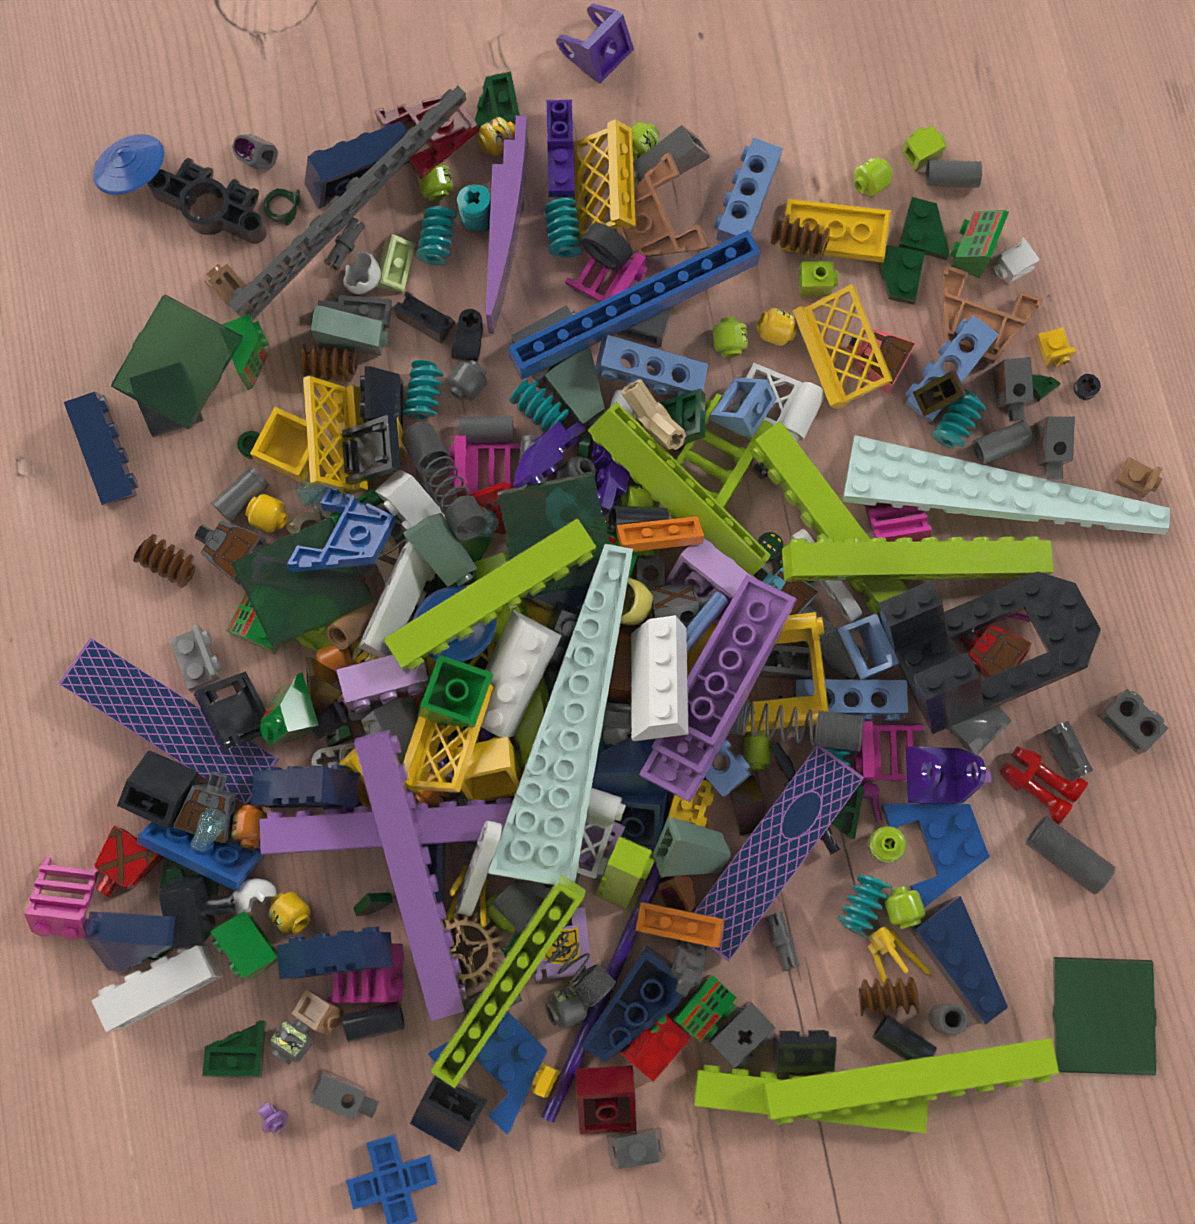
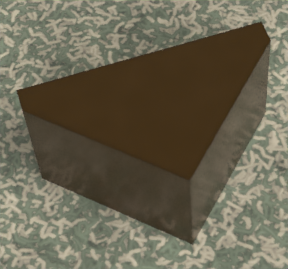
M956 370L950 371L913 392L923 416L956 403L967 395Z
M306 657L307 688L317 717L343 693L337 672L312 657Z
M754 775L749 776L730 793L740 836L752 833L765 816L764 800Z

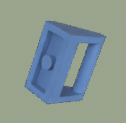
M735 377L709 418L711 421L742 436L753 437L776 401V397L768 380ZM739 390L749 394L737 413L725 412Z
M877 614L837 629L861 680L888 672L900 664ZM859 631L869 654H871L875 665L874 668L868 670L851 632Z

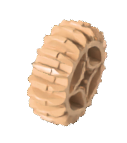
M455 912L452 916L453 923L447 922L445 919L442 920L446 924L445 930L450 929L452 931L455 929L457 942L450 949L451 954L458 951V947H461L462 938L466 945H479V947L473 948V952H469L471 955L468 959L464 954L452 955V958L458 957L463 961L468 973L458 974L457 976L461 980V985L465 984L466 988L467 980L470 979L473 987H478L477 977L480 976L483 982H487L488 977L485 972L488 970L493 975L496 972L495 968L491 967L492 962L496 964H501L502 962L501 959L494 958L495 952L503 953L500 947L495 948V943L501 942L502 937H492L491 934L498 930L496 926L491 927L489 930L486 927H481V924L478 923L480 919L479 913H475L473 920H469V916L463 914V920H460L458 913ZM488 918L486 919V926L490 922V919ZM463 926H473L479 929L486 939L475 942L470 941ZM488 947L487 959L483 966L476 971L474 956L479 950Z

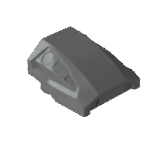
M413 696L398 698L373 710L361 720L368 735L389 729L392 736L397 735L401 752L397 753L399 764H403L419 718V709Z
M998 706L946 729L950 730V733H953L969 752L972 751L973 754L979 755L1012 720Z

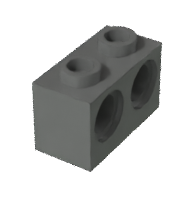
M1127 689L1119 693L1098 717L1139 755L1146 752L1168 730V727L1164 724L1165 721L1160 714L1153 710L1150 711L1143 704L1144 700L1139 694L1134 691L1130 692ZM1120 704H1124L1129 708L1128 717L1121 714ZM1141 723L1149 727L1150 734L1148 737L1141 733Z

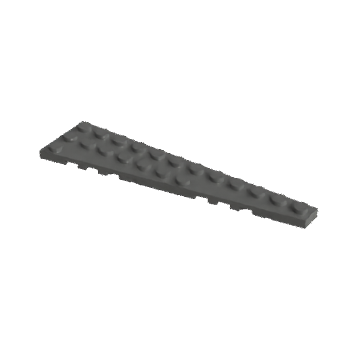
M459 86L453 91L451 89L446 91L440 99L441 102L434 109L430 108L424 114L422 120L415 127H412L360 179L358 177L353 178L346 187L347 191L341 197L336 196L329 203L328 209L321 216L315 217L309 224V227L302 234L298 235L273 262L244 289L239 287L230 296L231 301L228 305L240 317L250 314L252 320H254L404 166L409 157L414 155L467 101L466 93Z

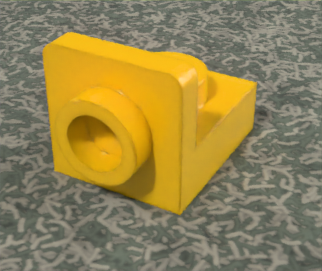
M1063 327L1039 333L1036 336L1045 366L1054 364L1055 367L1068 364L1077 352L1075 346H1069Z
M542 1063L541 1068L535 1075L530 1090L543 1098H548L560 1071Z

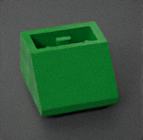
M244 911L211 931L214 936L212 940L213 945L220 954L226 953L231 960L228 965L237 977L242 976L243 979H254L278 961L277 950L250 912Z

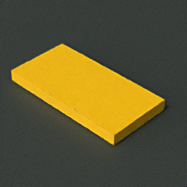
M787 199L785 216L787 214L790 215V223H793L798 217L800 218L801 227L809 221L810 230H813L818 224L820 225L821 234L826 228H830L829 241L823 256L884 263L891 210ZM790 243L785 249L780 247V251L793 252L790 251ZM800 246L795 252L800 253Z

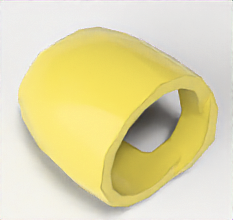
M628 578L620 624L635 625L643 622L653 610V596L643 583Z

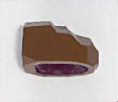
M689 875L665 876L657 883L659 896L666 907L694 913L696 910V894L692 888L693 881Z

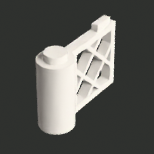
M753 363L746 378L753 379L756 372L767 376L776 397L773 406L778 405L781 411L777 421L767 417L764 420L773 424V426L781 421L796 442L803 441L826 396L824 390L813 383H802ZM782 384L794 387L790 395L779 398L775 388ZM740 390L731 407V411L737 413L741 407L742 400L749 394Z
M591 788L585 821L589 824L585 825L583 833L588 847L580 850V854L590 850L595 863L593 870L581 867L578 861L577 873L596 879L597 874H604L608 858L603 857L613 824L615 820L621 821L626 806L621 804V797ZM593 825L605 828L603 839L592 844L585 829ZM600 845V848H599V851H598V854H597L596 851H595V849H594V847Z

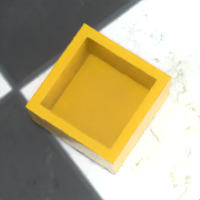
M274 407L250 453L255 462L304 484L310 473L306 420ZM318 438V446L322 450L324 445Z
M495 737L489 741L475 743L461 786L468 801H490L516 795L523 775V769L520 759L508 737ZM464 745L453 750L455 757L462 752Z

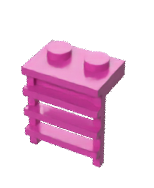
M636 253L632 260L629 259L624 267L619 270L604 296L596 292L610 271L607 267L602 268L591 289L583 286L597 262L592 257L577 282L567 277L565 284L573 287L577 292L580 291L588 295V298L601 302L638 284V282H642L648 270L645 267L646 257Z
M455 436V444H450V458L452 461H455V467L458 469L457 476H461L464 479L463 486L469 488V495L480 491L479 450H489V487L495 485V450H505V482L511 484V450H520V443H467L466 436ZM450 470L449 477L455 476L456 471ZM455 478L450 483V487L461 486V479ZM461 488L456 492L457 498L467 495L465 488Z
M877 502L876 506L864 505L875 538H886L887 542H896L898 538L909 537L912 538L913 542H922V539L931 537L932 529L927 523L926 513L924 514L923 510H918V506L903 505L902 508L891 506L872 510V508L892 504ZM915 513H917V515H913V516H907V517H901V518H895V519H889V520H883V521H878V522H876V520H880V519H886V518H892V517H898V516H904V515H910V514H915Z
M873 721L864 722L860 751H857V757L854 758V770L864 777L862 781H907V774L898 775L896 731H905L906 748L913 747V731H923L924 726L873 725ZM880 731H889L891 775H881Z
M45 857L43 864H40L38 879H35L33 894H30L28 909H25L24 912L32 933L43 937L57 935L69 940H76L77 938L86 939V913L99 871L94 866L93 870L50 865L51 858ZM47 875L85 879L89 880L88 885L45 879ZM42 890L82 894L84 898L81 900L40 894Z
M391 943L393 967L362 971V996H358L359 971L347 972V996H344V973L333 974V997H327V1002L403 1001L405 988L403 981V963L405 959L403 944Z

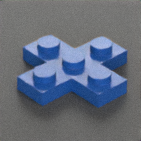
M396 1134L367 1142L373 1171L346 1180L353 1209L381 1201L387 1224H411L417 1222L418 1218L411 1192L438 1184L431 1154L403 1162Z

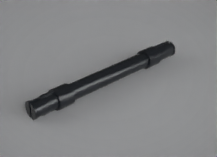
M777 742L769 748L776 758V763L781 772H784L790 782L796 774L793 767L794 764L784 752L780 742ZM828 827L820 840L824 842L829 854L832 855L840 850L832 836L833 833L830 827Z

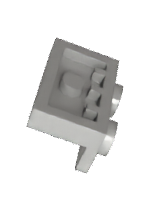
M199 625L192 626L193 630L169 639L189 691L221 679L218 672L222 670L220 661L216 654L212 656L209 648L210 645H213L207 629L203 630Z

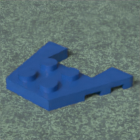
M328 487L320 502L322 510L342 513L324 549L296 546L287 563L289 570L292 572L376 564L396 524L393 515L369 503L365 505L356 501L353 495L348 493L344 495L338 489Z
M884 804L881 806L887 824L890 827L896 828L914 821L918 822L937 875L931 879L910 885L911 890L919 892L924 908L989 858L970 804Z
M509 1011L505 1013L475 1058L509 1093L488 1116L506 1135L511 1132L535 1075L541 1068L548 1053V1050ZM447 1043L430 1051L428 1055L434 1062H436Z

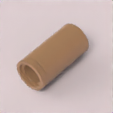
M366 600L330 625L327 629V636L332 645L344 650L360 639L365 633L377 604L371 600Z

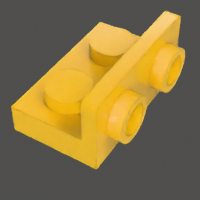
M703 780L690 803L673 794L666 822L668 818H676L705 827L707 817H704L706 806H711L715 793L714 790H711V782Z

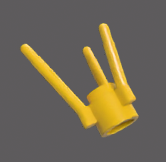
M469 865L462 867L460 875L449 891L451 896L455 893L456 895L446 914L445 920L447 922H450L456 910L458 894ZM485 879L483 887L480 892V919L482 928L486 927L487 919V879Z
M887 925L868 936L871 944L867 945L872 953L883 985L887 977L878 950L882 955L889 951L905 974L909 972L903 960L894 949L896 945L926 975L931 974V971L898 938L894 930L890 931Z

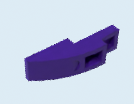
M546 100L548 197H574L572 100Z
M580 421L567 430L558 422L531 443L517 467L514 480L516 490L524 485L531 488L542 480L540 474L545 478L557 470L555 464L563 459L561 453L579 442L580 439L577 436L586 430Z
M595 443L592 449V456H594L593 464L599 472L595 480L598 483L597 490L590 500V505L592 506L590 517L594 518V516L603 518L610 512L613 502L627 491L629 471L623 465L617 464L603 446Z

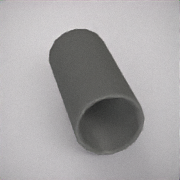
M809 605L803 607L798 614L816 612L817 617L823 618L824 634H819L824 663L829 664L831 668L835 669L839 675L844 676L846 680H852L857 671L839 635L838 628L834 627L826 618L817 613L813 607L811 608ZM799 641L809 648V644L806 641ZM856 644L866 663L871 654Z
M1048 816L1043 817L1037 823L1025 842L1028 847L1035 850L1037 854L1042 855L1044 859L1049 860V863L1052 862V865L1055 864V867L1057 866L1060 871L1065 872L1067 876L1072 877L1077 883L1079 882L1083 888L1088 889L1093 895L1098 894L1107 885L1116 870L1113 864L1106 861L1101 855L1099 856L1094 850L1087 847L1085 843L1083 844L1079 839L1070 835L1062 826L1050 820Z

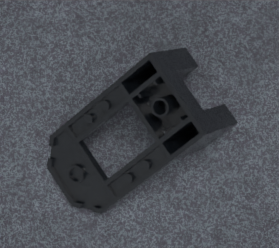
M1038 571L945 612L943 603L931 580L878 603L884 631L900 663L898 666L905 680H907V684L932 734L1088 668L1093 650L1101 634V628L1076 583ZM1025 610L1047 652L980 681V676L968 652L959 655L952 641Z

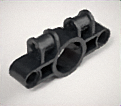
M186 158L183 161L176 175L159 169L157 174L147 183L153 196L158 201L180 210L188 225L200 234L213 235L225 231L253 244L260 243L266 238L267 229L261 216L253 211L259 198V190L256 188L250 189L245 187L236 179L231 180L227 188H225L219 181L212 179L214 173L212 168H204L197 165L191 158ZM165 183L163 187L156 188L158 184ZM212 193L220 199L222 197L224 199V204L220 206L218 214L210 219L203 220L199 216L193 217L190 215L191 205L195 204L197 198L203 194ZM258 225L255 230H248L250 226Z

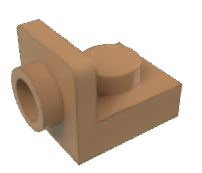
M217 264L207 273L209 279L205 283L213 288L227 306H229L228 303L231 301L230 296L239 287L243 289L246 287L244 282L228 264L222 267Z
M1129 457L1115 483L1141 497H1145L1150 491L1155 492L1162 482V478L1159 475L1163 468L1157 466L1153 470Z
M306 989L291 1015L315 1031L330 1035L338 1026L344 1010L330 1004L314 992Z

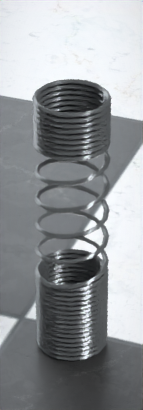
M428 422L412 424L402 434V444L418 472L423 476L429 491L434 495L435 502L440 505V510L445 515L446 521L455 537L467 540L478 536L485 529L487 518L477 501H475V498L468 496L470 490L467 486H463L464 479L461 476H457L458 469L452 466L453 461L449 457V453L434 427ZM450 468L455 469V476L443 480L439 485L431 484L434 477L443 475ZM426 477H432L429 482L426 480ZM455 478L461 479V486L454 487L445 495L437 494L440 487L448 485ZM431 487H437L435 493L432 491ZM461 488L467 490L466 496L458 498L451 505L443 504L445 497L455 494ZM437 496L443 497L441 502L438 501ZM442 506H444V507H449V508H448V510L445 512V511L443 510V507H442Z
M747 700L728 733L744 736L751 711V731L755 738L759 734L766 711L767 738L770 740L773 737L780 715L781 739L784 742L788 738L795 715V737L799 744L803 739L810 715V741L813 746L818 745V747H832L841 750L849 749V751L859 752L864 716L820 710L815 740L813 742V715L811 708L807 712L800 739H798V709L794 707L784 738L783 706L780 705L769 737L768 704L765 703L755 734L754 703L751 701L749 704Z
M515 879L492 902V905L510 921V924L520 934H522L541 906L536 897L518 879ZM568 931L558 935L556 940L565 934L567 935L548 959L547 963L553 962L567 950L577 945L558 971V974L563 973L577 961L587 956L582 966L568 982V985L573 984L582 977L573 987V990L577 992V995L589 1007H593L612 989L616 981L600 964H595L578 975L588 962L590 954L585 953L568 964L577 952L580 943H573L557 954L569 937Z

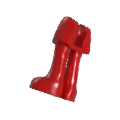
M1016 746L1011 756L1025 766L1027 770L1025 773H1022L1012 765L1004 763L999 772L1015 791H1019L1022 788L1043 803L1050 812V818L1059 825L1073 807L1071 803L1078 800L1089 782L1083 778L1071 781L1066 780L1041 762V755ZM1034 775L1059 792L1066 800L1053 795L1031 778Z

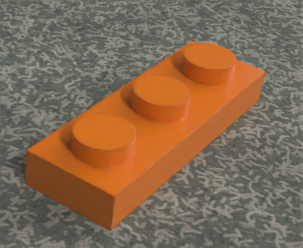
M698 516L623 524L616 527L620 547L633 549V552L703 544L704 534Z
M641 902L636 931L720 948L725 919Z

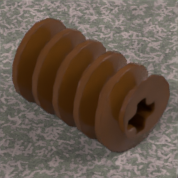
M787 214L783 220H780V217L778 218L771 236V244L776 245L780 240V247L785 249L790 243V251L793 252L800 246V254L805 255L810 249V258L814 259L820 253L821 260L829 241L830 228H826L821 234L820 225L817 224L813 230H810L809 221L801 227L800 218L797 217L793 223H790V215Z
M303 344L300 353V367L303 377L310 376L312 373L313 377L319 379L323 373L325 380H330L332 375L335 381H341L343 375L346 382L353 380L358 365L357 349L354 350L352 356H349L347 348H344L342 355H339L337 347H334L331 354H328L326 346H323L321 352L318 353L316 345H312L310 352H307L306 345Z
M155 534L145 539L136 550L133 561L135 563L140 562V565L144 568L149 567V570L153 573L158 572L162 578L168 577V581L171 583L177 582L180 588L185 587L192 579L196 566L192 564L194 556L190 554L186 559H183L185 554L183 549L174 554L176 547L174 544L165 549L166 540L161 539L156 544L157 535Z
M912 977L908 978L906 986L901 978L896 979L895 986L892 985L889 978H886L883 987L878 978L874 979L872 987L869 986L866 979L862 980L861 987L859 988L861 1016H863L865 1008L869 1009L871 1016H875L877 1007L880 1008L883 1015H886L888 1007L892 1008L894 1015H898L900 1006H903L906 1014H909L911 1006H914L919 1014L918 990Z

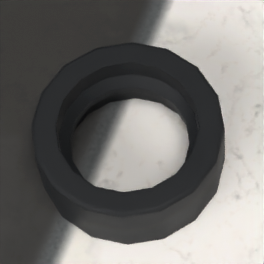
M593 223L581 238V244L586 252L598 263L614 271L621 270L633 253L630 244L625 238L603 223Z

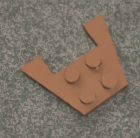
M667 153L634 187L635 227L626 229L621 226L616 228L617 232L625 238L633 250L630 257L631 260L636 253L647 258L710 248L700 225L677 236L674 233L657 192L658 187L680 176L672 154Z
M946 265L943 270V345L947 340L953 342L958 335L954 331L963 319L969 321L974 315L999 334L980 358L982 361L994 364L1041 305L1043 298L1020 291L1012 315L961 298L960 295L968 272ZM963 340L959 342V348L962 352H972V344L969 341Z

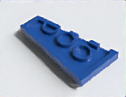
M153 822L138 835L137 844L235 891L265 856L261 854V849L259 848L251 851L242 848L240 843L234 841L226 844L199 835L189 834V832L173 828L174 826L164 828Z

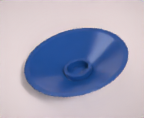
M147 134L131 135L116 141L100 155L94 166L93 180L95 185L102 192L112 195L126 194L141 188L157 174L164 160L162 143L157 138Z
M450 586L433 592L420 604L414 619L466 587ZM496 619L485 626L482 623L472 628L474 632L461 641L458 638L448 643L449 648L440 655L459 662L474 658L491 642L496 629ZM433 653L429 655L434 660H437L439 656H434Z

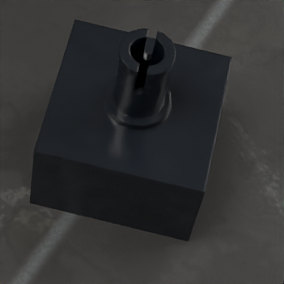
M201 874L173 878L158 893L162 916L175 917L172 947L169 949L202 945L212 934L211 931L216 928L214 916L235 913V903L231 904V902H234L233 896L229 895L227 897L211 899L208 879Z

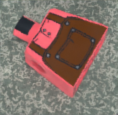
M874 330V335L893 380L880 387V389L889 393L916 343L880 330ZM852 337L846 349L853 351L857 338ZM862 341L857 354L862 358L869 359L872 346L870 343ZM875 356L873 362L878 363V361H877V359H876V356ZM857 360L854 368L860 374H863L867 363ZM872 365L867 379L875 382L884 378L880 367Z

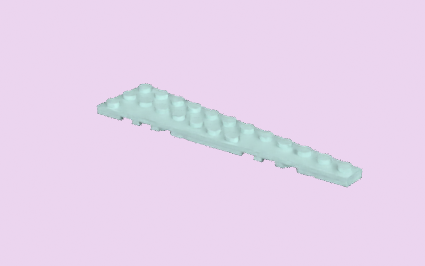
M856 435L852 442L842 499L844 503L876 506L877 502L889 503L894 508H902L903 505L918 506V510L929 511L930 508H938L946 513H964L973 516L1038 522L1039 519L1053 520L1054 524L1062 525L1066 521L1077 522L1082 527H1091L1092 524L1104 525L1105 528L1112 530H1127L1166 535L1169 530L1170 508Z
M605 544L490 865L488 871L490 874L553 885L563 874L575 882L633 549Z

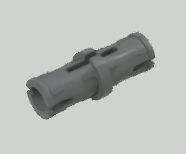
M353 217L348 222L341 236L338 235L336 237V244L324 260L328 266L330 263H333L331 268L339 270L349 251L352 252L354 250V243L365 228L362 222L357 224L358 219Z
M783 911L775 913L778 925L775 923L773 914L765 916L774 940L772 941V946H776L782 971L790 969L787 957L790 958L792 968L799 967L800 964L792 945L794 939L792 935L789 936Z

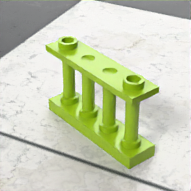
M718 393L713 400L708 399L705 403V428L710 421V414L722 397ZM763 420L753 437L747 438L750 440V443L746 449L743 447L738 448L705 429V437L701 439L734 457L737 465L733 471L730 469L726 471L694 453L692 449L698 440L686 443L676 461L682 466L685 460L720 479L721 484L724 485L720 493L716 491L712 493L707 489L705 490L725 509L755 459L752 455L750 444L770 429L773 424Z

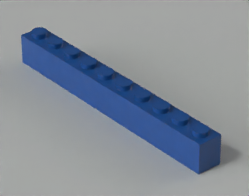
M749 230L508 346L509 357L521 380L601 342L607 335L613 336L758 265L761 252Z

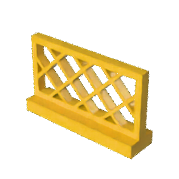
M616 119L607 123L608 128L573 142L574 190L577 203L575 209L578 211L575 218L579 221L576 228L580 230V234L576 237L580 240L587 232L584 224L589 216L594 219L592 224L595 222L603 223L612 229L621 226L626 229L635 227L632 128ZM605 138H608V146L603 151L600 147ZM588 145L592 146L585 159H583L582 148ZM599 152L602 156L596 166L593 167L590 163L596 153ZM609 160V170L604 175L601 171ZM587 168H590L592 173L586 183H584L583 175ZM600 176L603 180L595 192L591 187L597 177ZM609 185L610 194L605 200L601 196ZM588 192H590L593 197L588 205L584 207V199ZM600 200L604 204L596 216L592 211ZM610 209L611 221L604 223L602 220Z
M850 284L806 307L800 306L792 310L831 407L841 409L847 406L848 402L893 381L855 285ZM850 293L853 299L850 310L846 311L838 308L841 297ZM823 306L831 309L826 323L818 321L814 313L815 310ZM836 311L847 314L842 329L831 326ZM853 317L861 319L863 324L859 336L847 332ZM829 329L840 332L835 347L827 345L825 341ZM845 335L857 338L852 353L840 349ZM862 341L868 342L872 346L869 359L857 356ZM838 352L850 356L844 371L837 369L834 363ZM875 356H876V359H877L878 363L873 362ZM855 358L867 363L861 377L849 373ZM872 365L880 367L884 378L875 382L866 380ZM847 377L860 380L856 391L847 395L844 389Z
M312 376L304 377L310 483L338 489L344 495L368 490L367 481L354 485L346 484L345 477L353 474L344 473L342 442L349 439L354 440V437H342V430L363 423L360 415V387L355 385L344 387ZM314 386L321 395L319 399L314 394ZM324 402L331 410V413L329 415L322 406ZM316 412L323 421L321 425L316 420ZM326 428H328L333 436L331 441L324 432ZM318 438L325 447L323 451L318 446ZM328 453L335 462L333 467L326 459ZM320 464L327 473L325 477H320Z
M489 685L475 727H468L463 730L462 726L448 725L445 727L443 724L419 716L403 762L409 779L404 781L408 789L415 793H423L424 790L460 792L494 686ZM457 729L459 735L449 743L446 737ZM442 742L444 748L436 754L439 743ZM463 743L462 752L455 757L453 750ZM448 755L450 762L440 770L438 763ZM433 768L435 775L427 780L430 770ZM454 769L455 774L452 783H446L444 777Z

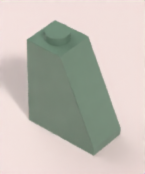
M315 305L311 332L319 349H322L323 346H326L327 350H333L334 347H337L338 351H343L344 348H347L348 352L353 353L357 349L358 353L382 356V348L387 347L388 331H385L382 321Z
M590 347L570 356L545 374V384L559 402L562 403L563 407L570 410L569 414L576 423L580 421L585 429L591 428L605 412L597 374L594 372L595 365Z
M442 513L424 518L403 533L447 586L455 583L461 586L473 578L470 573L475 571L477 567L459 539L455 537Z
M668 818L653 852V857L661 877L723 873L727 862L730 860L731 850L721 832L676 818Z

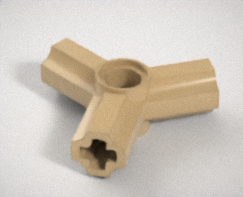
M638 379L627 385L621 394L636 415L635 420L668 450H677L681 447L686 437L684 429L671 419L666 409L659 402L655 401L643 381Z

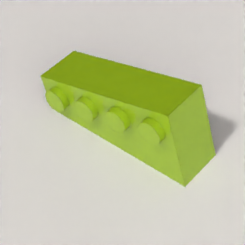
M619 837L595 896L626 910L639 880H645L654 862V859L649 858L652 851Z

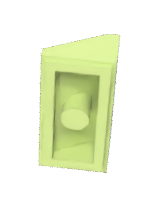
M394 234L385 238L379 259L381 279L376 287L404 292L415 243Z

